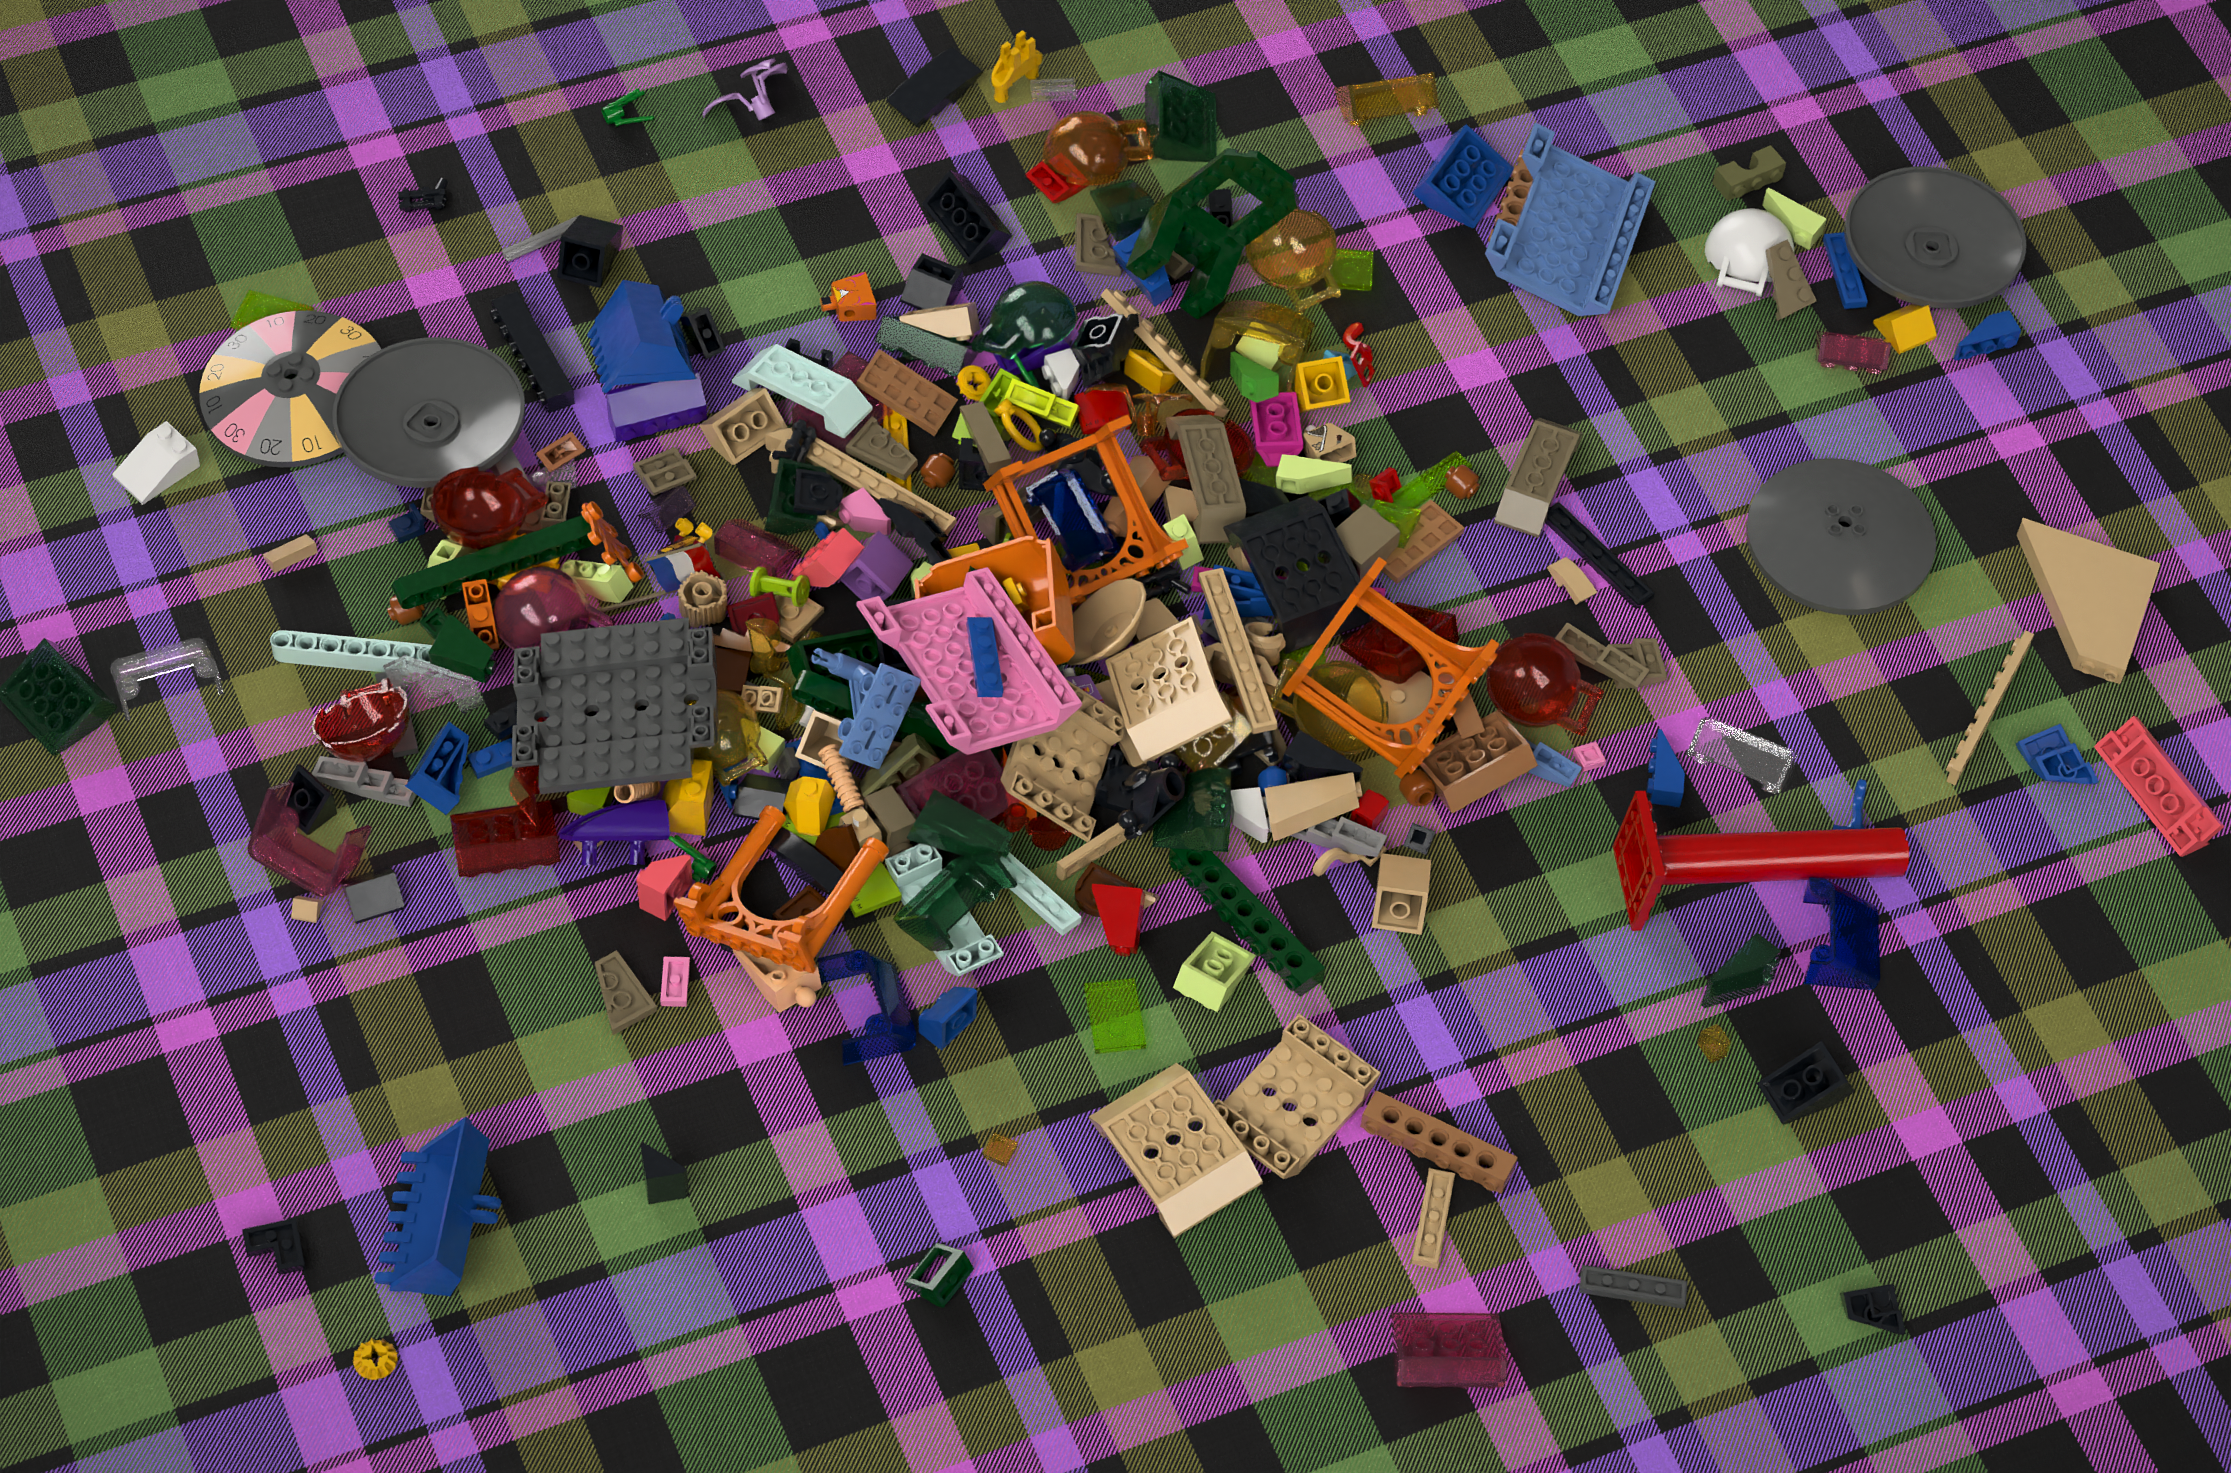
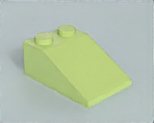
M1211 932L1182 964L1173 988L1180 991L1184 996L1200 1002L1206 1008L1218 1012L1227 1002L1255 960L1256 955Z

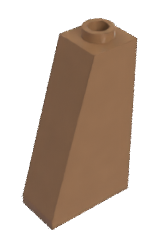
M1134 455L1129 463L1131 472L1150 510L1177 474L1164 458ZM1112 496L1100 520L1104 523L1106 531L1110 535L1126 537L1127 518L1119 496Z

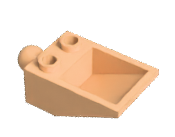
M767 935V936H765V937H768V938L773 939V935ZM733 949L734 955L762 995L779 1013L796 1003L806 1008L815 1003V992L822 988L819 970L816 965L814 966L816 969L814 974L806 971L800 972L785 964L778 965L770 959L764 957L757 958L749 952Z

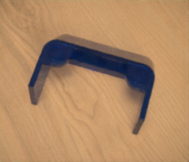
M861 949L818 958L821 983L870 973L881 1013L871 1015L866 1020L865 1031L867 1035L842 1040L843 1066L906 1052L915 1046V1028L896 967L892 962Z

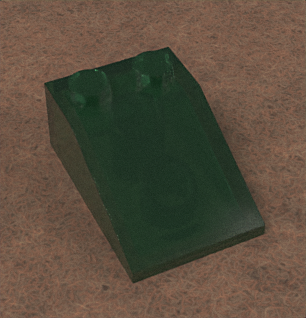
M1132 179L1090 191L1092 199L1116 242L1126 239L1141 229L1149 209L1155 205L1151 196Z
M1756 933L1709 978L1701 1006L1708 1008L1757 993L1763 986L1767 988L1775 979L1774 971L1780 964L1778 958L1781 950L1759 933Z

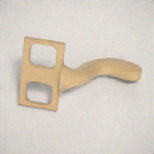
M1383 845L1378 857L1368 859L1364 855L1345 852L1341 848H1333L1325 852L1316 861L1312 871L1319 877L1337 859L1345 864L1362 860L1371 867L1381 857V853L1387 851V848Z

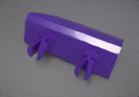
M653 799L605 807L569 823L560 830L559 836L560 839L582 842L581 865H598L597 843L600 841L630 842L629 864L645 865V842H648V840H668L670 836L667 806L665 800Z

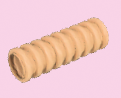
M831 744L822 748L818 755L822 758V764H825L824 769L828 771V777L832 778L830 782L832 785H835L834 791L838 792L837 798L841 799L840 804L844 806L843 811L849 813L858 807H863L865 802L860 800L861 793H857L858 787L854 786L855 780L851 779L852 773L848 772L849 767L845 765L846 760L839 754V745Z
M660 782L615 786L614 796L621 803H630L654 797L660 791Z

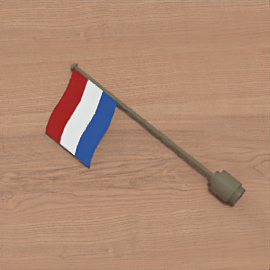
M698 543L645 558L646 562L654 569L657 581L664 589L662 591L548 623L547 619H542L540 615L521 620L512 626L513 635L517 644L523 643L527 645L541 641V634L550 633L551 627L676 592L680 589V584L682 585V582L686 581L691 572L694 574L695 571L700 572L702 570L708 573V576L712 574L713 577L717 576L721 580H724L726 576L724 572L717 571L712 564L707 548L703 544Z

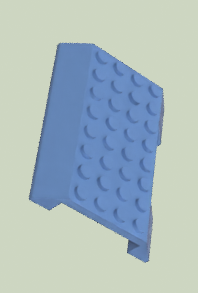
M1535 122L1522 154V158L1533 181L1516 226L1501 219L1497 220L1485 255L1497 277L1577 316L1608 314L1656 181L1637 172L1634 173L1629 182L1552 145L1555 132Z

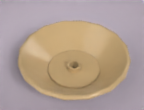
M1132 578L1117 580L1100 588L1072 614L1075 654L1066 662L1071 666L1081 665L1109 658L1128 646L1137 632L1145 606L1147 594L1143 583Z

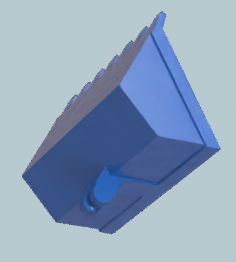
M622 280L602 311L595 318V323L588 332V337L592 339L590 346L594 348L592 354L595 357L597 356L595 359V365L599 366L597 373L602 375L599 381L601 384H604L602 387L603 393H607L615 385L696 379L679 323V318L684 311L682 300L679 296H670L669 300H666L658 285Z
M467 1117L420 1148L419 1152H403L401 1155L402 1163L415 1164L416 1168L415 1172L397 1173L396 1181L398 1183L412 1184L411 1192L396 1191L393 1193V1203L408 1204L406 1212H389L388 1222L403 1224L402 1232L387 1231L383 1237L385 1243L399 1244L398 1252H381L379 1256L380 1263L394 1264V1271L377 1272L374 1279L375 1283L390 1285V1291L451 1296L462 1279L473 1222L496 1224L498 1221V1214L476 1210V1208L499 1209L501 1199L479 1195L490 1139L473 1126L472 1121Z

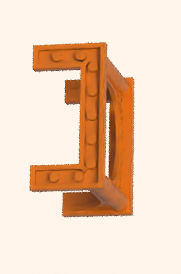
M1129 415L1105 424L1095 434L1023 464L1020 460L1003 467L983 483L987 492L993 491L1014 539L1024 536H1034L1038 539L1013 481L1096 446L1124 507L1127 518V533L1121 550L1109 563L1091 570H1077L1063 565L1065 573L1070 574L1073 578L1072 587L1069 588L1071 605L1073 604V607L1086 601V596L1094 594L1100 588L1117 580L1127 579L1134 575L1136 578H1141L1149 574L1148 569L1156 566L1159 570L1166 565H1170L1171 562L1183 556L1182 551L1189 547L1185 538L1179 541L1173 540L1157 524L1119 446L1116 436L1132 424ZM1137 532V538L1140 537L1141 540H1133L1132 534ZM1131 545L1138 546L1143 551V557L1134 558L1129 554L1128 547ZM1126 558L1129 562L1134 564L1124 563L1122 566L1120 564V559ZM1102 569L1106 570V575L1101 574ZM1081 576H1085L1087 578V582L1083 581L1079 586L1078 578Z
M1378 557L1281 692L1288 697L1293 692L1396 766L1397 769L1394 774L1402 779L1407 772L1412 774L1417 766L1433 750L1435 745L1432 741L1439 736L1445 727L1442 725V722L1445 718L1450 720L1456 712L1457 708L1454 705L1457 701L1462 702L1470 691L1467 689L1469 683L1474 685L1488 666L1490 667L1498 654L1495 653V650L1500 644L1491 639L1482 647H1464L1449 642L1430 631L1370 587L1387 563ZM1355 605L1413 646L1427 663L1432 679L1431 697L1425 710L1408 722L1383 724L1373 721L1360 714L1307 675ZM1435 662H1437L1439 666L1443 665L1444 667L1437 669L1435 667ZM1449 674L1454 678V682L1452 684H1443L1439 681L1438 676ZM1439 690L1450 691L1445 692L1442 697L1438 695ZM1428 709H1431L1434 714H1430ZM1414 725H1419L1421 727L1418 729L1417 733L1413 728ZM1401 730H1406L1410 734V745L1402 743L1400 739ZM1385 732H1393V740L1390 739L1392 736L1387 735Z

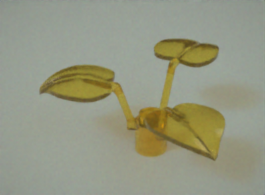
M751 619L745 622L754 653L750 661V667L754 673L763 674L764 678H769L783 685L777 687L784 690L780 712L775 713L778 731H782L798 720L802 713L803 704L792 698V689L789 683L772 675V673L779 669L780 662H789L788 657L777 658L773 655L776 653L775 647L781 641L779 627L770 619ZM809 631L803 635L801 641L824 636L820 632Z

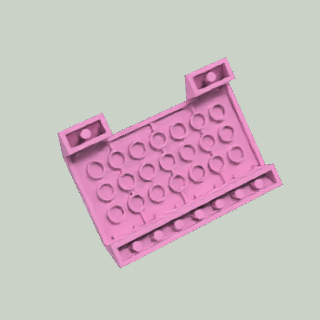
M988 567L967 572L963 587L889 607H886L880 596L858 601L856 604L878 639L896 649L913 675L921 679L920 685L933 703L926 705V711L948 744L966 755L1056 730L1082 706V702ZM967 617H992L1004 690L1002 697H977L966 627Z

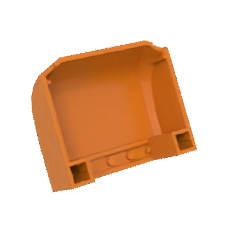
M1034 536L1020 537L936 563L929 569L931 571L921 580L917 578L914 580L915 599L963 587L965 576L970 566L976 570L988 567L996 580L1003 586V581L1011 577L1017 583L1021 582L1027 592V595L1024 597L1030 609L1026 610L1022 617L1055 665L1068 662L1075 654L1069 585L1060 557L1050 538L1038 540Z

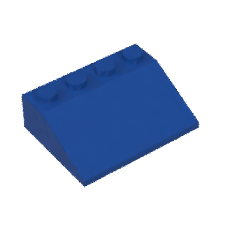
M1466 124L1451 136L1412 193L1428 208L1470 228H1474L1511 176L1514 167Z

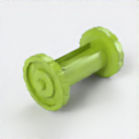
M757 567L752 573L749 585L752 598L773 591L774 595L791 598L793 605L796 607H803L807 602L810 591L808 576L799 575L795 581L768 576V571L764 567Z

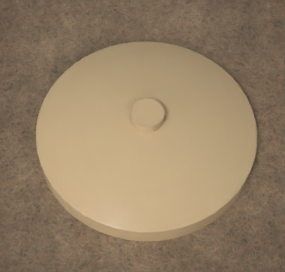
M1387 664L1367 670L1355 680L1349 691L1347 704L1365 717L1379 723H1405L1419 716L1427 707L1432 693V679L1424 672L1406 665ZM1441 690L1438 691L1440 697L1443 695ZM1428 709L1430 714H1434L1431 709ZM1414 725L1413 728L1417 733L1418 729L1421 727L1419 725ZM1401 730L1400 739L1402 743L1410 745V734L1406 730ZM1385 732L1387 735H1391L1390 739L1393 740V732Z

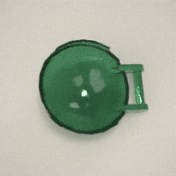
M1024 281L1015 284L996 300L990 313L989 325L972 341V350L978 353L985 351L998 354L1004 359L1011 360L1024 347L1034 348L1044 345V348L1047 349L1060 342L1075 327L1078 321L1076 305L1063 290L1048 282Z

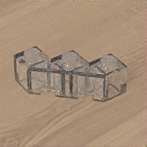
M407 655L383 665L396 692L419 682L429 703L452 693L462 714L485 704L472 677L417 660Z

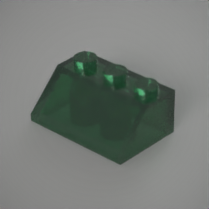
M779 458L774 474L764 531L789 536L815 528L818 515L793 512L795 473L797 468L826 473V468Z

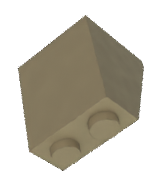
M1363 504L1335 528L1360 579L1365 576L1378 557L1386 561L1399 544L1400 531L1393 523L1386 521L1375 509H1371L1366 504ZM1324 554V564L1329 563V559Z

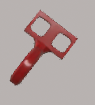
M1356 322L1345 330L1343 341L1345 346L1353 351L1350 359L1363 387L1367 388L1375 373L1372 365L1373 352L1369 345L1361 341H1355L1364 330L1362 323ZM1357 353H1361L1359 363L1356 360ZM1366 366L1369 369V375L1367 379H1365L1364 370Z

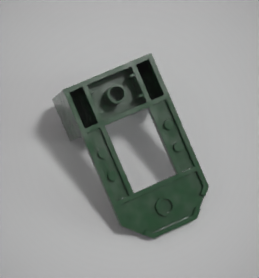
M1226 148L1149 209L1125 268L1144 281L1169 262L1173 251L1180 255L1187 262L1195 266V269L1179 307L1189 315L1199 319L1224 300L1244 247L1298 207L1299 196L1295 191V178L1259 151L1249 150L1248 153H1238L1237 149ZM1229 178L1262 202L1231 227H1227L1197 205L1200 200Z

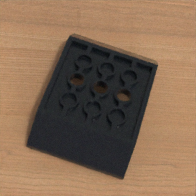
M1307 495L1223 527L1232 548L1241 547L1279 625L1275 636L1279 633L1283 634L1286 641L1285 647L1282 649L1284 654L1287 655L1315 644L1361 581L1325 507ZM1318 554H1325L1329 559V563H1321L1318 560ZM1304 562L1308 567V571H1300L1296 563ZM1283 570L1287 575V579H1279L1275 571ZM1355 605L1334 636L1370 623V615Z

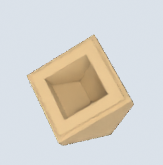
M303 896L294 897L291 918L317 923L323 900Z

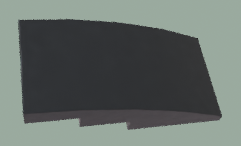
M950 47L917 70L886 99V102L919 129L932 114L937 116L949 102L954 105L983 74V71L956 49Z

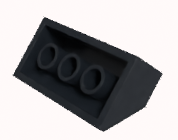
M949 170L922 203L968 264L976 263L998 253L1013 236L965 175Z

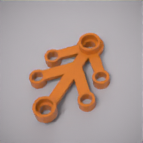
M593 501L584 503L581 514L590 523L592 529L587 534L588 538L595 546L603 541L606 551L601 556L604 562L611 566L618 558L625 568L624 571L631 583H637L644 578V572L636 562L628 563L627 559L632 556L631 551L626 545L616 539L618 533L612 525L602 519L603 512L600 507Z

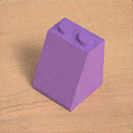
M878 531L863 545L864 549L839 578L861 600L880 596L882 601L893 594L914 564L909 560L906 553L900 551L891 543L889 537Z

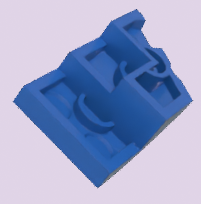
M2061 724L2016 743L2025 761L2044 781L2094 785L2099 782L2090 763L2084 762L2076 744L2070 743Z

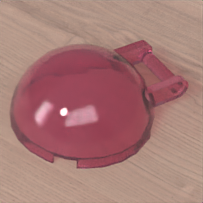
M546 566L532 567L520 571L509 578L498 593L493 609L497 633L507 646L513 650L539 646L540 655L541 634L587 629L590 619L599 624L598 627L614 626L615 621L610 616L590 606L588 596L578 581L566 572Z

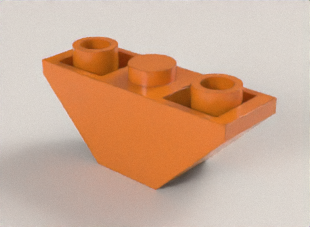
M486 579L462 583L469 629L491 649L498 650L499 643Z

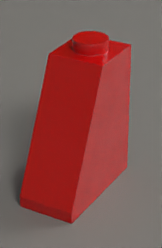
M1092 883L1093 895L1111 950L1119 956H1130V953L1137 954L1145 902L1143 889Z

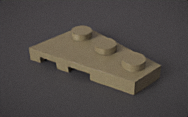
M873 416L845 447L847 454L903 481L918 466L917 458L901 443H897L891 437L890 432L886 428L883 429Z
M617 950L595 962V969L612 1035L657 1012V1005Z

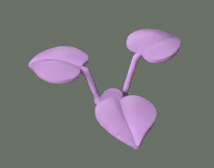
M769 59L748 68L740 76L743 78L749 74L752 75L758 92V96L751 99L752 104L740 93L728 94L711 102L703 111V118L716 104L733 99H740L748 107L749 111L754 110L759 121L771 116L775 112L767 97L764 80L769 75L786 74L787 64L781 63L770 68L775 59ZM769 69L756 76L758 70Z

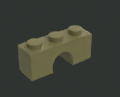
M1770 145L1752 153L1750 170L1741 168L1735 161L1716 168L1712 184L1729 201L1739 198L1750 191L1758 190L1769 183L1779 181L1783 177L1786 162Z

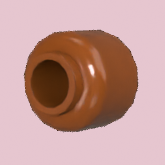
M943 453L930 455L920 470L924 478L923 483L931 489L946 487L955 474L954 461Z
M1460 465L1457 468L1452 466L1444 476L1447 479L1445 483L1446 490L1459 500L1470 499L1480 487L1478 483L1479 476L1466 465Z
M393 596L389 601L391 607L387 608L393 622L397 620L401 625H407L422 618L425 605L422 604L414 608L403 609L396 596Z
M1415 770L1412 774L1407 772L1399 784L1401 794L1412 806H1425L1434 798L1435 784L1427 773L1422 770Z

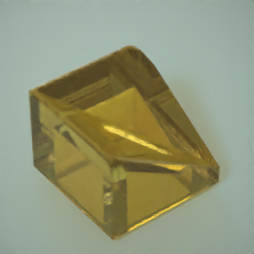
M1715 1024L1701 1031L1697 1044L1709 1062L1714 1063L1727 1057L1731 1042L1720 1026Z

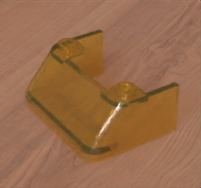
M1434 72L1335 88L1336 99L1345 123L1350 122V126L1362 125L1363 120L1404 113L1414 112V116L1426 115L1427 110L1439 107Z

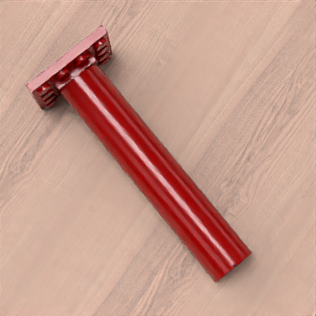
M1646 791L1635 792L1612 846L1632 931H1641L1645 921L1649 919V912L1655 905L1657 894L1661 892V885L1903 877L1909 863L1908 841L1905 840L1907 836L1902 828L1657 835V824L1653 822L1651 816L1652 803L1647 799Z

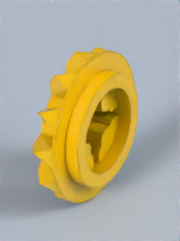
M966 366L957 375L958 381L956 385L960 388V394L967 396V400L980 401L991 384V379L987 372L978 366ZM971 380L978 385L975 389L973 385L968 384Z
M371 1338L366 1343L361 1342L357 1351H354L353 1364L357 1373L362 1377L378 1380L392 1373L397 1365L398 1358L393 1344H389L384 1339L374 1340ZM373 1351L378 1356H383L378 1358L377 1367H375L372 1359H370L372 1358Z

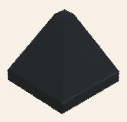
M1412 822L1403 846L1427 855L1436 832Z

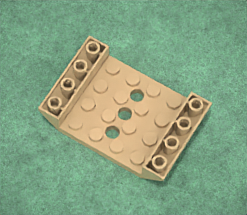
M1197 614L1105 660L1127 732L1144 764L1233 720L1228 704L1220 694L1200 637L1203 634V630ZM1188 661L1184 667L1180 668L1183 662ZM1166 672L1161 679H1158V676L1161 673ZM1144 683L1142 688L1136 690L1138 685Z
M1067 680L1082 702V706L1056 730L1014 741L1000 780L1009 794L1088 842L1091 839L1096 820L1089 816L1095 798V789L1099 779H1101L1110 748L1123 739L1126 726L1121 714ZM1033 745L1038 747L1040 756L1035 753ZM1053 757L1058 760L1059 768L1055 766ZM1073 770L1078 773L1079 780L1075 779Z
M1298 1014L1283 1030L1282 1041L1224 1102L1217 1099L1213 1105L1247 1152L1282 1179L1298 1175L1362 1106L1381 1072L1305 1017ZM1266 1088H1272L1276 1094L1274 1096H1266L1262 1091ZM1285 1103H1292L1296 1106V1110L1287 1111L1283 1108V1105ZM1306 1118H1313L1314 1120H1316L1317 1124L1314 1126H1307L1304 1124L1303 1120Z
M1175 1063L1089 1116L1090 1121L1102 1138H1108L1158 1209L1160 1220L1173 1238L1181 1235L1263 1183L1245 1147L1191 1073L1178 1063ZM1194 1121H1198L1203 1124V1127L1199 1131H1192L1189 1129V1125ZM1171 1135H1177L1181 1138L1180 1142L1176 1145L1168 1144L1166 1140ZM1148 1149H1156L1159 1152L1158 1156L1153 1159L1146 1158L1144 1153Z

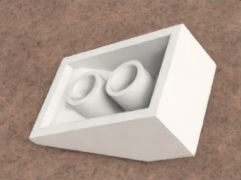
M166 421L149 432L112 476L143 505L200 467L197 449Z

